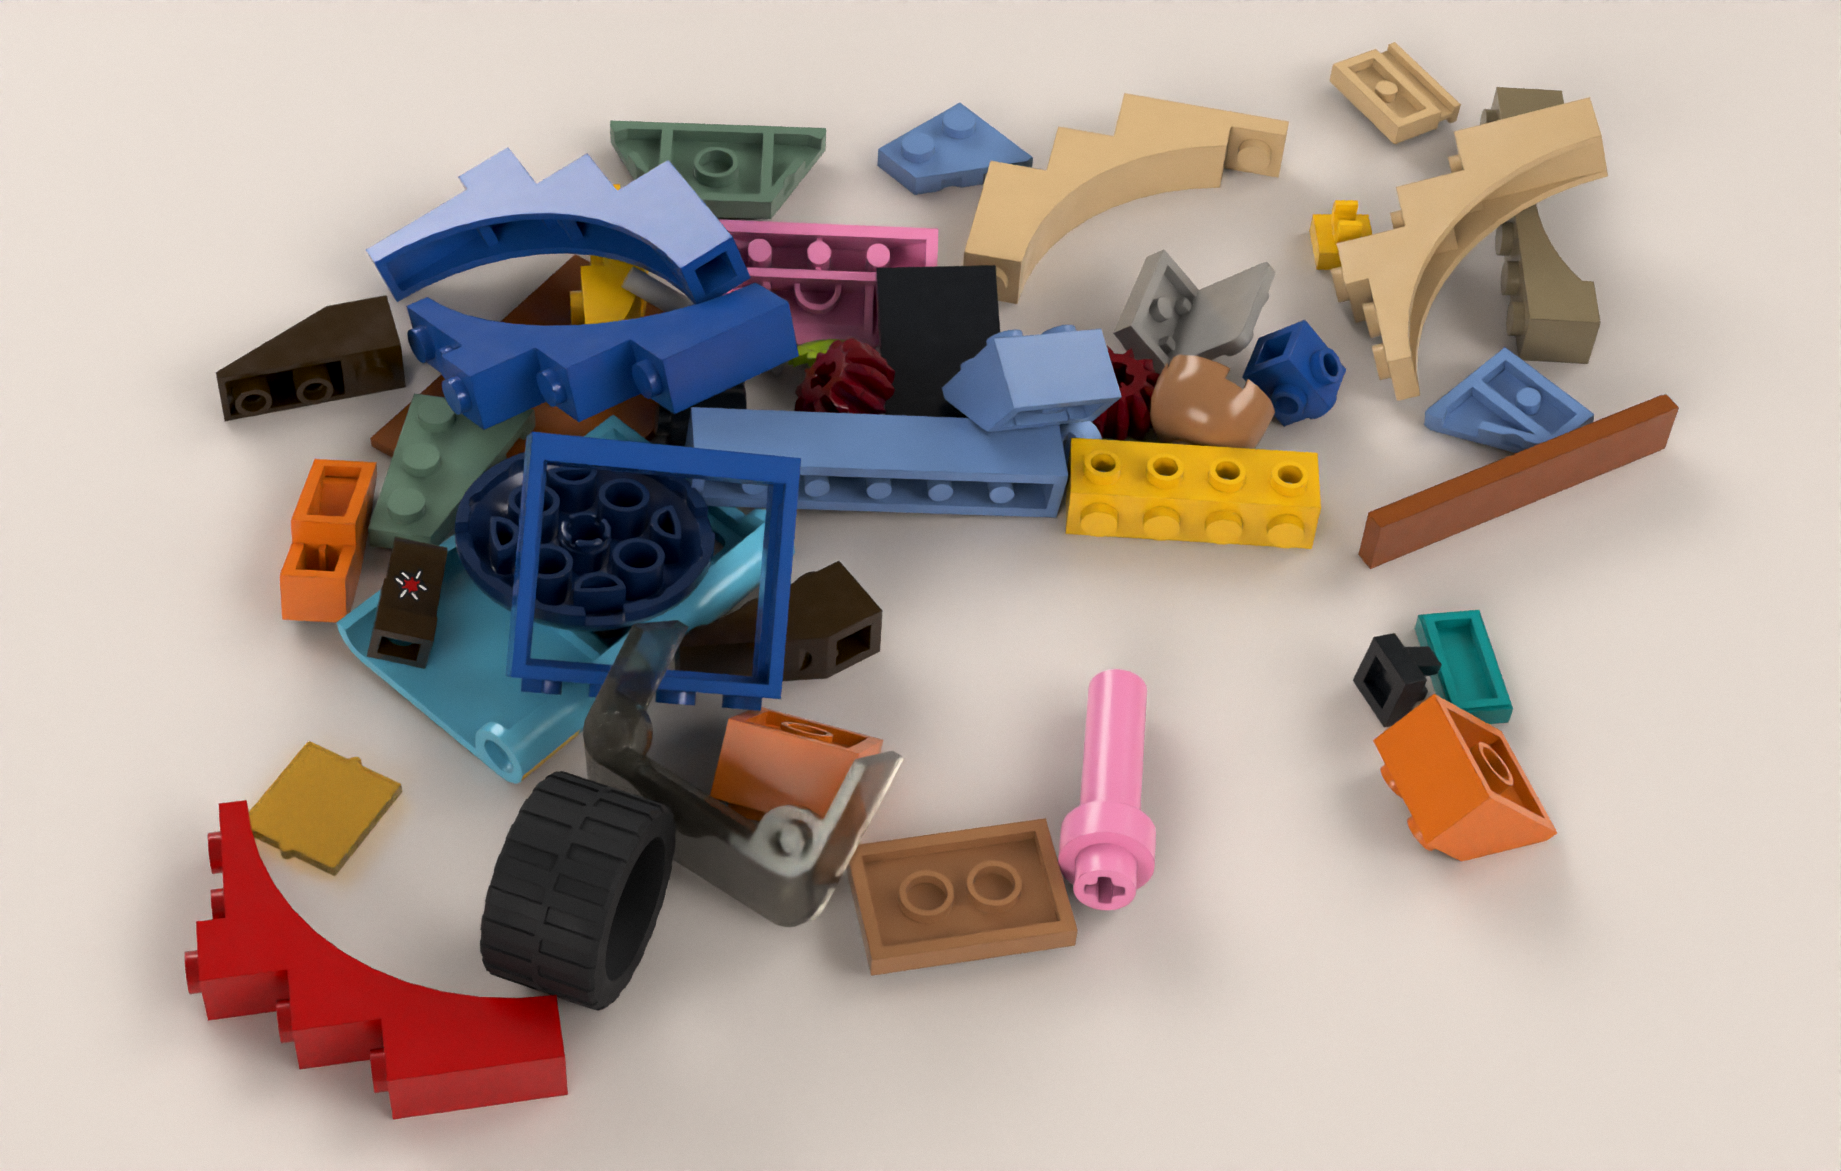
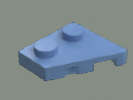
M958 103L879 148L877 166L914 195L941 191L950 186L963 188L982 185L983 176L988 171L990 161L1032 168L1033 157L962 103Z
M1504 347L1425 411L1424 425L1435 432L1518 453L1592 423L1594 413Z

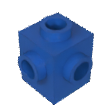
M1302 320L1259 337L1242 378L1246 382L1248 379L1252 381L1268 396L1275 410L1274 416L1285 427L1306 418L1317 419L1331 410L1336 403V395L1346 368L1340 362L1337 354L1327 347L1308 322Z

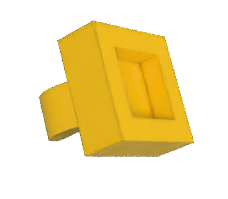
M1335 200L1332 214L1312 215L1309 232L1316 270H1331L1342 267L1337 243L1372 235L1369 215L1357 214L1358 200Z

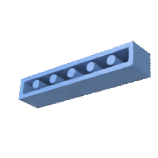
M691 407L685 447L801 458L797 509L1056 518L1068 480L1059 425L986 432L969 418ZM687 478L691 488H695L699 492L707 506L766 508L768 486Z

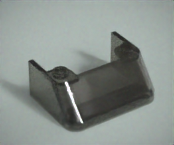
M679 620L633 624L584 722L583 739L587 779L669 806L676 822V846L673 860L772 923L783 927H795L814 920L823 912L904 757L895 751H888L855 759L824 818L805 806L788 804L767 812L757 825L646 756L653 740V726L646 710L689 626Z

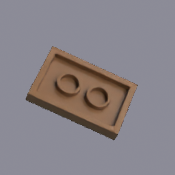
M1046 818L845 846V866L871 976L1069 947L1076 944L1078 929Z

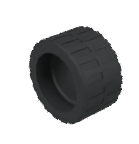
M556 771L546 776L545 780L539 782L529 798L523 803L519 814L510 827L488 887L480 928V952L486 971L496 977L549 995H557L558 998L597 1011L615 1002L622 990L630 982L635 969L644 955L666 895L676 846V822L669 806L564 771Z

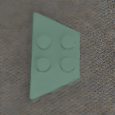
M610 120V141L634 180L669 160L716 217L772 219L826 151V128Z

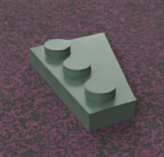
M414 393L368 527L370 546L392 548L395 536L439 546L455 527L456 513L460 501L471 484L485 471L507 459L506 453L518 438L525 440L526 436L535 428V410L529 409L483 430L463 414L457 415L454 413L445 397Z

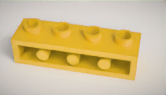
M1071 438L1067 467L1065 534L1140 538L1157 541L1205 542L1221 545L1238 544L1312 549L1321 510L1318 453Z

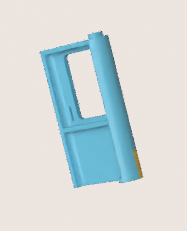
M615 415L610 416L584 436L650 443ZM708 506L707 517L713 532H715V539L724 548L713 556L707 574L694 592L675 608L649 621L626 627L611 638L600 637L593 631H571L534 622L530 658L659 669L675 656V640L683 637L696 626L707 625L720 619L760 586L766 510L756 508L745 515L736 507ZM453 534L439 545L447 547V558L437 611L438 619L434 643L425 669L367 657L380 590L339 620L337 627L345 644L361 662L496 774L508 782L517 784L522 782L620 700L588 697L589 684L562 682L561 695L521 692L522 678L506 677L511 612L490 599L474 584L459 558L455 534ZM386 637L390 642L396 645L408 646L413 644L411 642ZM630 687L629 693L636 687Z

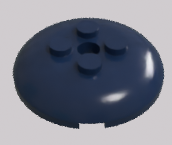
M525 452L503 460L479 476L461 499L455 520L456 548L467 574L485 595L510 612L512 607ZM547 465L534 622L571 631H607L649 621L678 606L701 583L708 572L713 558L715 532H713L707 517L708 506L703 497L695 488H691V484L685 478Z

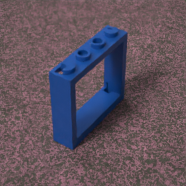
M531 432L526 436L506 677L522 678L521 692L561 695L562 682L589 684L588 697L629 700L630 687L656 689L655 702L695 706L696 692L722 694V708L761 711L762 698L781 699L801 458ZM547 465L768 486L752 676L530 658Z

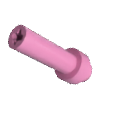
M1120 669L1103 671L1093 677L1089 683L1080 806L1066 815L1061 824L1058 865L1060 866L1061 873L1073 884L1076 898L1084 905L1097 910H1116L1127 906L1134 899L1136 889L1149 881L1155 867L1156 829L1151 819L1141 811L1147 686L1138 675Z

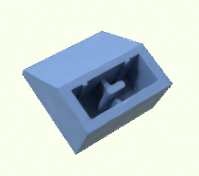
M1074 325L1057 326L1037 335L1023 336L1022 331L1017 329L997 333L987 339V346L974 358L963 362L960 366L961 370L942 387L945 400L986 432L1094 421L1122 397L1102 329L1076 331Z

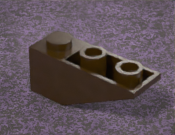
M387 295L326 306L216 372L225 421L406 387L401 343Z
M840 561L816 572L805 573L790 586L783 681L827 679L880 652L883 610ZM759 598L746 602L740 609L710 624L696 626L683 637L675 640V670L752 676Z

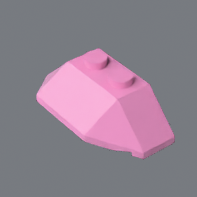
M718 219L733 236L751 277L725 294L756 282L788 301L797 346L815 340H848L853 337L859 342H865L875 349L879 345L875 281L876 268L937 267L938 228Z

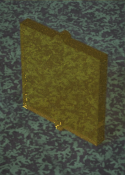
M308 740L249 811L254 838L279 849L284 859L296 857L336 876L400 796L402 785L362 766V761L359 757L347 759Z

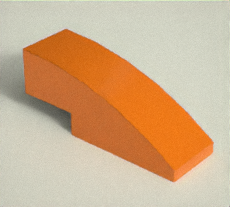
M314 459L291 518L292 544L280 573L282 620L337 623L351 612L367 544L368 527L371 520L377 479V462Z

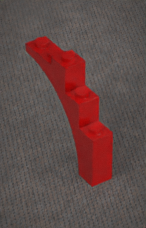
M247 800L218 803L220 831L208 833L207 839L212 874H223V888L211 889L213 919L196 921L197 950L186 951L184 955L189 994L202 993L208 1021L277 1011L280 1042H294L300 1070L370 1060L374 1093L389 1092L393 1120L568 1095L565 1052L557 995L505 998L478 997L443 992L403 981L373 969L351 957L318 934L290 906L274 884L259 855Z

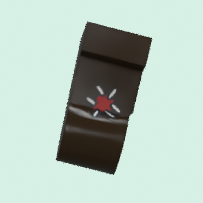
M395 536L386 578H384L380 590L367 657L423 669L426 668L434 643L447 547ZM386 637L411 642L413 644L408 646L396 645L390 642Z

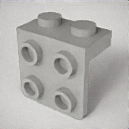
M1163 249L1146 257L1113 334L1122 343L1126 351L1132 348L1136 360L1152 359L1153 369L1158 374H1161L1166 363L1169 365L1172 358L1177 355L1199 356L1209 360L1222 355H1236L1245 349L1253 338L1254 327L1262 307L1269 298L1268 292L1276 272L1268 262H1263L1199 290Z

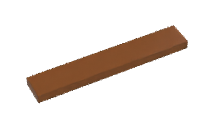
M1667 394L1657 396L1368 512L1358 555L1370 569L1661 451L1666 447L1679 407Z

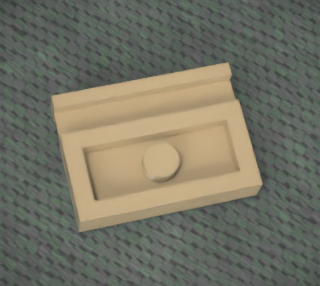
M1396 42L1388 44L1387 51L1382 53L1374 49L1334 63L1332 66L1329 81L1393 144L1437 129L1439 122L1447 120L1449 123L1457 121L1461 104Z

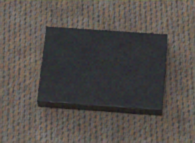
M996 266L876 268L875 281L880 356L886 359L887 364L895 371L894 381L891 384L895 391L893 396L885 402L884 409L886 413L883 414L968 418L945 400L942 387L961 370L960 366L963 362L974 358L987 346L986 341L988 338L1000 333Z

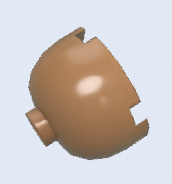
M1177 355L1172 358L1169 365L1166 363L1157 379L1149 402L1150 422L1160 442L1167 444L1255 449L1262 440L1275 414V410L1268 396L1249 379L1242 389L1226 379L1231 368L1219 362L1192 355Z

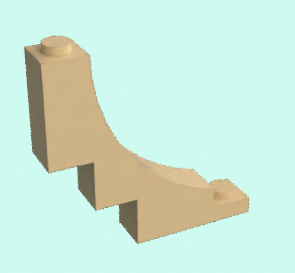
M1124 93L1114 136L1058 126L1047 170L990 161L965 247L963 266L995 265L998 301L1018 304L1026 281L1048 250L1068 232L1098 214L1127 202L1156 194L1187 189L1220 188L1224 168L1279 178L1289 121Z

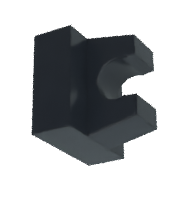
M1395 633L1373 637L1353 678V682L1385 728L1394 725L1412 711L1416 702L1425 699L1428 693V689L1425 687L1427 682L1425 676L1437 674L1442 665L1429 646L1404 647Z

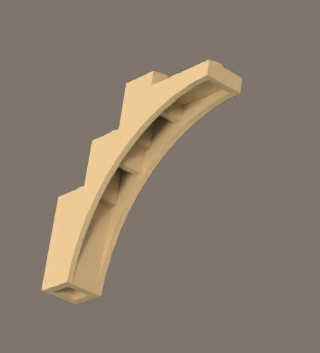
M1590 97L1454 131L1458 155L1448 157L1451 173L1396 187L1401 210L1390 212L1393 225L1392 230L1337 243L1342 267L1331 269L1338 303L1350 300L1355 323L1366 321L1370 338L1382 336L1383 343L1372 346L1379 380L1392 379L1397 401L1420 396L1417 366L1422 329L1434 299L1459 262L1486 236L1523 210L1552 195L1608 176L1602 135Z

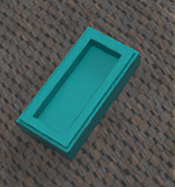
M1480 610L1418 615L1414 629L1419 645L1429 646L1442 665L1437 674L1430 676L1435 694L1488 724L1509 723L1513 706Z

